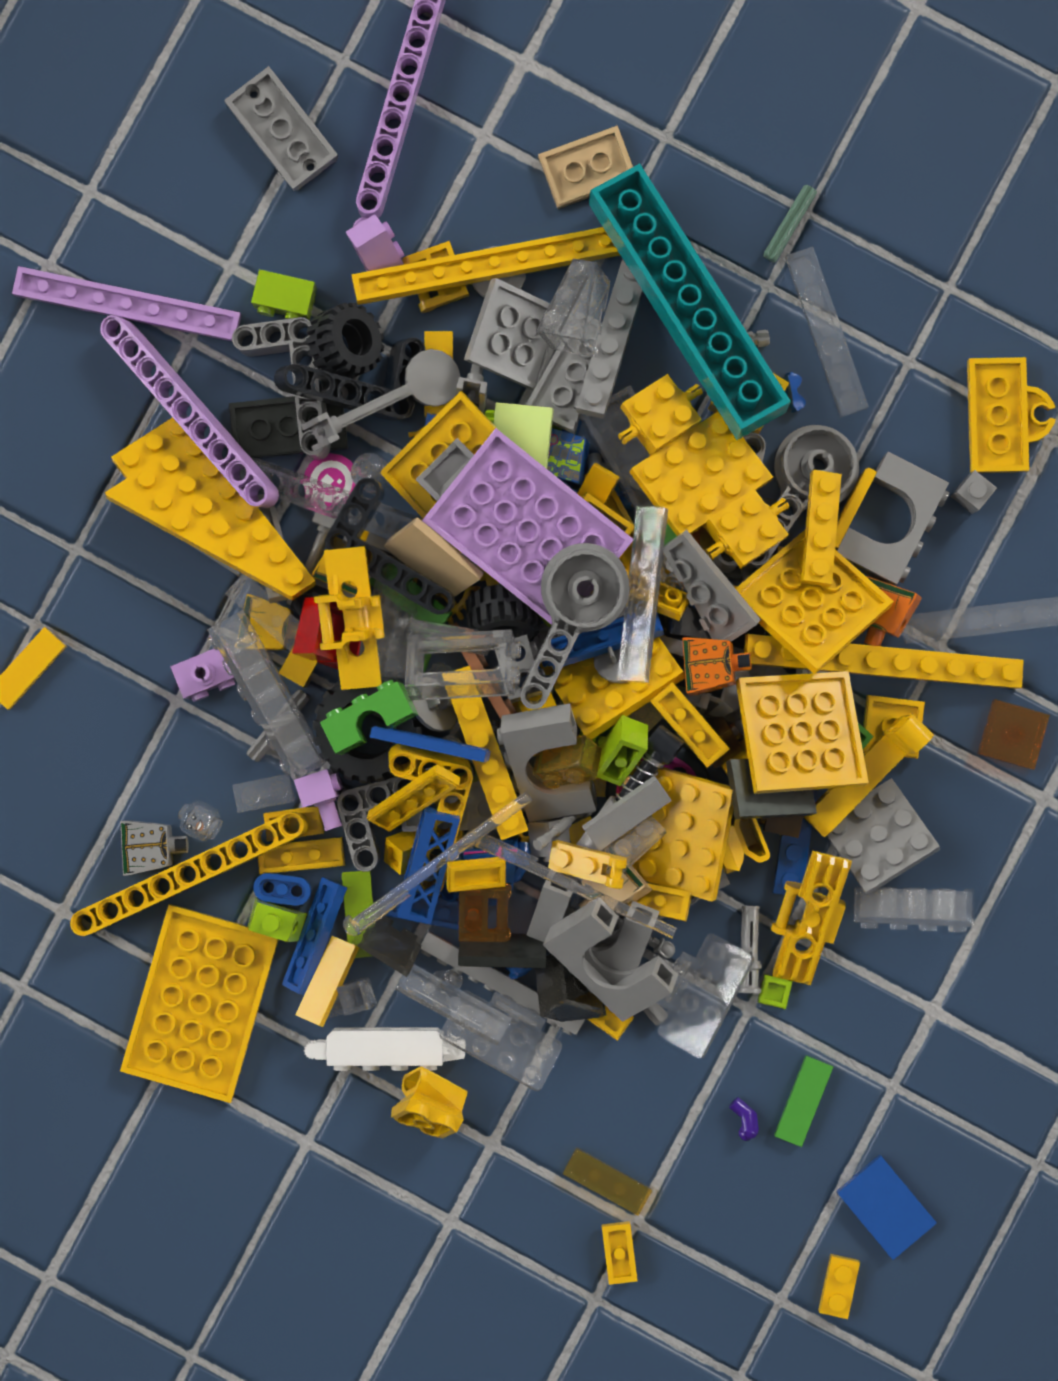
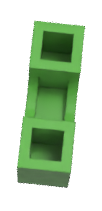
M393 680L384 682L377 687L378 692L370 696L367 694L360 695L351 701L353 705L342 710L339 707L326 714L327 719L321 721L320 724L335 754L343 755L367 742L362 731V724L364 719L372 713H379L386 725L391 728L419 715L403 683L398 681L394 683Z

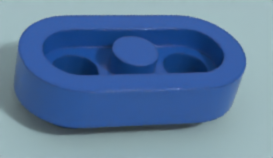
M275 873L260 875L253 885L254 893L261 901L293 906L306 903L312 892L311 885L306 879ZM266 882H271L274 885V890L271 893L266 892L264 889ZM296 885L302 888L300 896H295L292 893V889Z

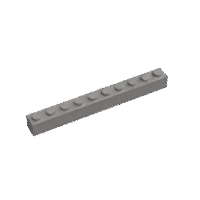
M430 931L427 932L419 947L424 955L428 957L433 955L438 958L437 962L444 966L447 964L451 965L453 971L461 975L462 973L469 975L468 979L475 983L480 981L485 984L484 988L491 992L494 990L500 993L499 996L503 999L516 1001V1006L532 1010L531 1014L538 1018L543 1016L547 1019L546 1022L554 1027L556 1025L563 1028L562 1031L568 1035H572V1033L577 1035L585 1020L580 1014L516 979H510L509 975L495 967L458 966L459 947Z

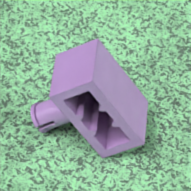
M375 214L369 218H359L355 221L353 228L346 231L366 271L404 265L401 258L405 255L397 241L392 242L391 240L395 237L392 229L387 222L381 223Z
M221 645L170 666L183 698H192L193 702L208 697L207 691L218 687L219 691L234 686V680L240 678L229 648L226 645Z
M325 769L294 780L302 807L318 806L325 831L342 826L334 802L340 796L339 790L344 789L339 773H333L331 769Z

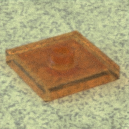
M993 699L978 754L1035 770L1050 715Z

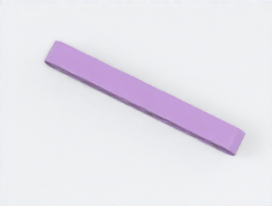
M415 0L356 197V204L361 217L369 218L375 214L379 218L383 213L446 0ZM425 12L433 15L428 21L420 20L419 16ZM416 39H421L425 42L419 48H414L410 44ZM407 66L417 68L416 72L411 75H406L402 71ZM401 92L409 95L408 99L403 102H398L394 99ZM392 119H397L401 122L400 126L395 129H390L386 125ZM383 146L393 148L392 153L387 156H382L378 152ZM375 173L385 175L384 180L380 183H374L370 178ZM366 200H375L377 202L376 207L372 210L364 209L362 205Z
M113 315L107 316L100 326L103 338L249 505L261 508L273 507L278 501L279 493L271 480L140 330L129 320ZM120 325V333L116 336V329ZM138 345V353L134 356V348ZM156 365V373L154 376H151V369ZM173 385L174 393L171 397H169L168 392L170 387ZM191 405L192 413L187 418L186 411ZM209 426L210 434L205 438L204 431ZM227 446L228 455L223 459L222 451ZM245 467L246 476L241 480L240 471ZM263 488L265 492L264 498L259 501L258 492Z

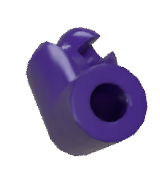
M736 1097L729 1108L741 1118L742 1127L738 1131L740 1138L744 1141H750L759 1132L757 1113L739 1097Z

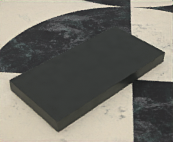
M295 396L229 403L232 437L251 459L305 454L301 449L299 441ZM326 403L329 417H339L345 414L344 408ZM318 411L310 412L306 417V422L317 417ZM346 426L342 428V432L338 433L340 439L330 443V451L348 449ZM317 439L313 440L310 443V451H313L311 446L318 443Z

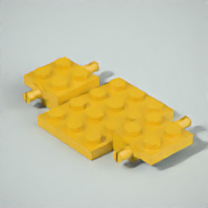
M666 374L624 401L620 406L629 419L631 427L619 433V439H623L622 443L626 444L637 437L651 455L632 467L629 473L676 536L685 530L692 534L704 526L716 542L708 549H705L706 554L709 555L711 560L725 552L735 560L740 568H743L789 535L777 515L789 508L788 502L784 504L786 501L784 498H781L771 506L762 500L756 491L770 482L773 476L743 437L738 440L735 439L719 412L701 422V417L690 402L703 394L702 388H699L698 384L683 392L677 387L670 376Z

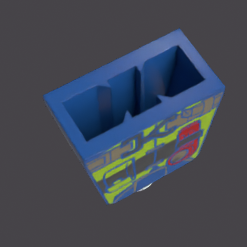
M581 420L578 422L575 434L563 429L560 431L552 428L547 470L558 479L571 483L578 488H581L585 479L590 443L586 438L578 436L582 425Z

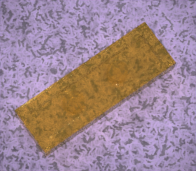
M577 1147L563 1170V1175L639 1216L652 1192L650 1187Z

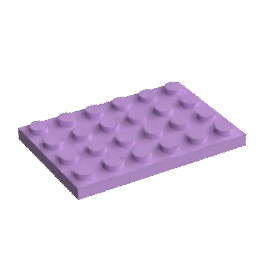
M497 428L494 429L422 520L551 625L552 618L543 603L541 595L543 572L551 558L560 550L578 543L600 545L620 558L634 540ZM589 580L582 581L577 585V592L582 596L590 595L594 589V585Z

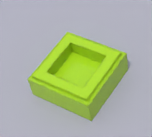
M764 974L760 987L761 993L758 995L757 1002L786 1009L793 981Z

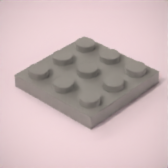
M493 278L486 292L464 360L534 391L551 360L567 311L502 280Z
M892 778L871 790L827 835V838L840 857L852 860L850 872L866 895L940 850L939 844Z

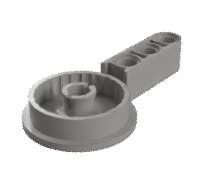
M822 425L801 427L790 433L780 444L776 452L774 474L780 488V496L777 501L784 498L786 500L784 504L788 502L793 509V515L787 516L783 512L777 515L778 521L787 532L801 512L808 508L810 474L814 469L813 459H819L824 463L825 469L820 471L842 474L839 503L852 492L859 476L857 453L851 442L842 433L833 428ZM780 543L763 553L761 561H752L744 566V568L750 571L758 570L769 560Z
M592 543L570 545L556 553L545 567L541 580V595L543 603L552 618V625L521 688V701L527 708L538 709L545 704L578 635L582 632L595 631L606 627L625 608L629 596V578L620 559L605 547ZM585 580L591 581L594 585L593 592L588 596H582L577 592V585ZM556 634H563L568 639L567 645L562 649H557L551 644V639ZM543 661H551L555 665V670L550 675H544L538 670L539 664ZM531 687L539 688L542 692V697L537 701H530L525 695L526 691Z

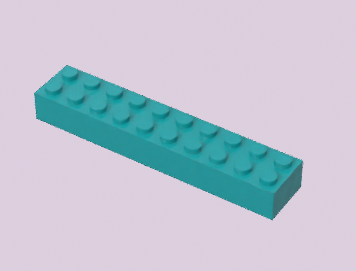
M641 164L591 189L589 206L735 439L738 440L785 414L791 403L790 399Z

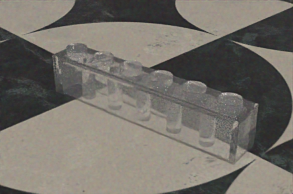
M244 610L207 629L210 634L208 635L210 644L215 650L220 651L224 658L222 663L226 672L230 676L233 675L237 681L239 695L244 701L247 700L253 709L251 715L258 726L262 725L266 732L265 739L272 751L276 750L281 759L279 763L285 775H290L294 781L323 766L326 761H323L319 755L322 752L319 745L315 746L313 739L315 736Z

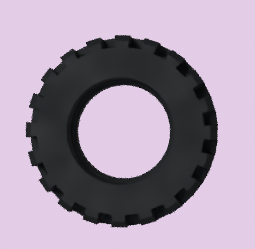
M381 673L382 684L389 680H393L394 683L396 681L403 683L397 678ZM339 680L332 689L324 693L322 696L323 701L321 704H317L315 710L317 717L313 721L312 729L316 730V737L313 739L315 746L319 745L322 752L319 754L323 761H328L332 771L343 774V778L350 781L357 780L360 783L381 782L394 777L389 768L388 752L392 746L398 743L392 742L386 750L378 754H363L355 749L343 755L335 754L320 722L327 719L326 714L339 707L344 710L353 705L351 701L363 694L370 696L378 692L377 687L341 690ZM405 686L408 694H410L411 688ZM416 716L396 726V729L426 735L424 734V725ZM400 756L394 761L398 764H405L409 759L405 756Z

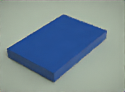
M878 1155L836 1191L892 1260L937 1224L881 1155Z

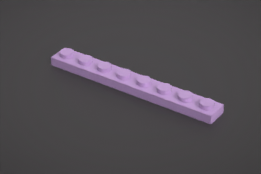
M20 266L17 269L12 294L16 297L107 316H118L126 320L231 342L232 334L239 327L242 316L240 312Z

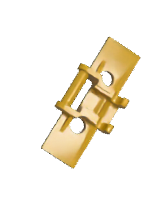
M365 546L324 550L329 595L314 597V602L318 603L323 642L320 643V649H336L341 690L378 687L382 684L377 639L384 638L385 634L380 595L371 596ZM345 581H352L356 584L357 594L354 597L344 595L342 586ZM330 602H337L339 610L343 611L345 632L342 633L341 640L334 641ZM351 641L363 642L365 650L362 655H354L350 651L349 644Z
M812 851L802 883L792 881L785 883L784 889L786 893L777 920L771 926V931L784 936L772 972L773 977L811 985L825 942L834 944L845 911L846 903L840 897L852 860ZM818 887H825L828 889V894L826 896L813 891ZM798 895L805 900V910L801 920L797 919L794 925H789L788 921L796 896ZM800 939L811 941L810 947L804 951L796 949V943Z

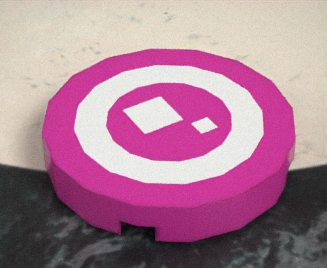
M330 453L324 459L313 460L305 470L303 485L306 495L313 504L321 509L333 511L343 508L360 479L358 470L349 459L342 455Z

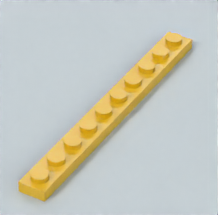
M600 227L351 274L357 305L488 281L493 278L499 279L620 256L604 228Z
M745 635L744 653L750 652L752 665L809 670L773 636ZM849 644L819 671H849V674L1020 689L1022 688L1024 660Z

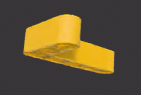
M914 714L899 717L863 753L869 783L865 786L828 789L815 802L817 813L812 816H803V818L823 837L827 836L906 755L920 751L933 738L934 734Z
M395 744L388 752V760L391 773L399 778L416 779L428 771L423 766L429 762L436 763L450 772H453L455 769H464L466 771L463 776H460V784L457 788L435 801L438 812L460 816V822L448 861L450 862L472 784L473 775L470 762L462 757ZM400 756H405L409 759L405 764H398L394 760ZM451 795L459 798L454 803L444 801L445 798ZM436 820L433 830L438 837L450 831L451 826L448 829L438 828L437 826L444 821ZM431 836L430 842L435 840L433 836ZM447 840L442 842L444 847L446 846ZM438 845L427 851L426 856L431 864L443 856V853L441 855H432L430 853L434 849H440ZM446 868V872H445V876H444V879H443V883H442L440 892L442 891V889H443V887H444L445 879H446V876H447V868ZM431 871L419 879V883L424 890L436 882V879L433 881L424 880V877L427 875H433Z

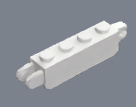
M335 1027L328 1034L327 1039L311 1040L304 1047V1055L312 1060L313 1058L315 1060H327V1066H334L336 1071L351 1070V1066H362V1070L365 1071L380 1070V1066H391V1070L394 1071L408 1070V1066H422L433 1071L437 1070V1066H442L445 1061L465 1058V1040L444 1037V1033L438 1027Z

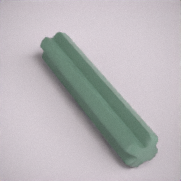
M809 185L803 186L764 251V258L773 263L778 260L815 198L817 191Z

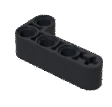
M687 607L680 621L658 613L664 636L712 639L708 631H704L699 621L701 617L696 608ZM758 623L731 641L733 646L744 647L745 635L769 636L770 633Z

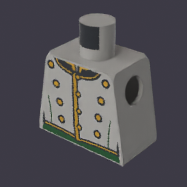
M133 820L120 821L123 876L173 865V854L188 853L189 851L188 836L172 837L171 825Z

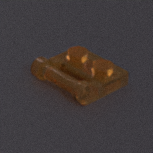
M506 883L505 887L459 891V941L506 942L510 940L511 930L508 928V900L512 895V886ZM488 898H497V919L494 929H488Z

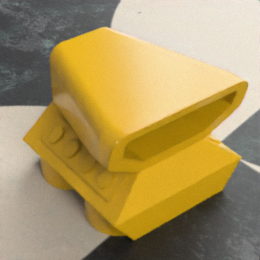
M735 815L733 816L722 867L726 874L740 871L744 855L759 863L770 858L769 849L756 818L735 819Z
M422 1066L405 1074L402 1079V1091L405 1097L392 1107L391 1117L403 1125L416 1127L423 1133L443 1139L456 1133L464 1120L462 1109L468 1091Z

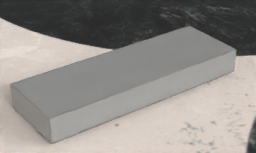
M653 776L582 827L600 851L672 800L657 778Z

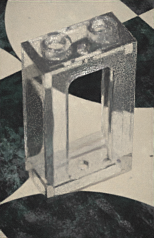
M512 630L408 635L405 689L410 701L515 695V684H520L519 666H516V658L521 657L520 641H515ZM500 650L499 666L496 669L423 673L424 654Z

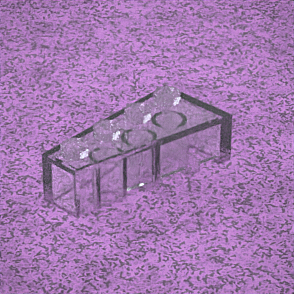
M861 886L854 887V922L861 923V928H878V923L890 924V929L907 930V925H919V930L937 931V926H949L948 931L966 932V927H972L974 924L975 889L956 891L950 888L927 890L926 888L911 887L903 889L880 887L866 895Z

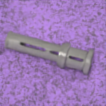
M741 906V960H738V963H736V968L739 969V983L735 992L761 993V988L758 987L759 969H762V964L758 961L760 906Z

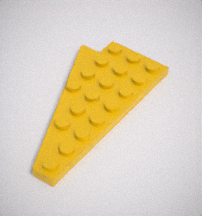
M173 417L111 456L113 463L125 477V480L105 492L109 501L291 601L316 585L315 579L260 509L249 505Z

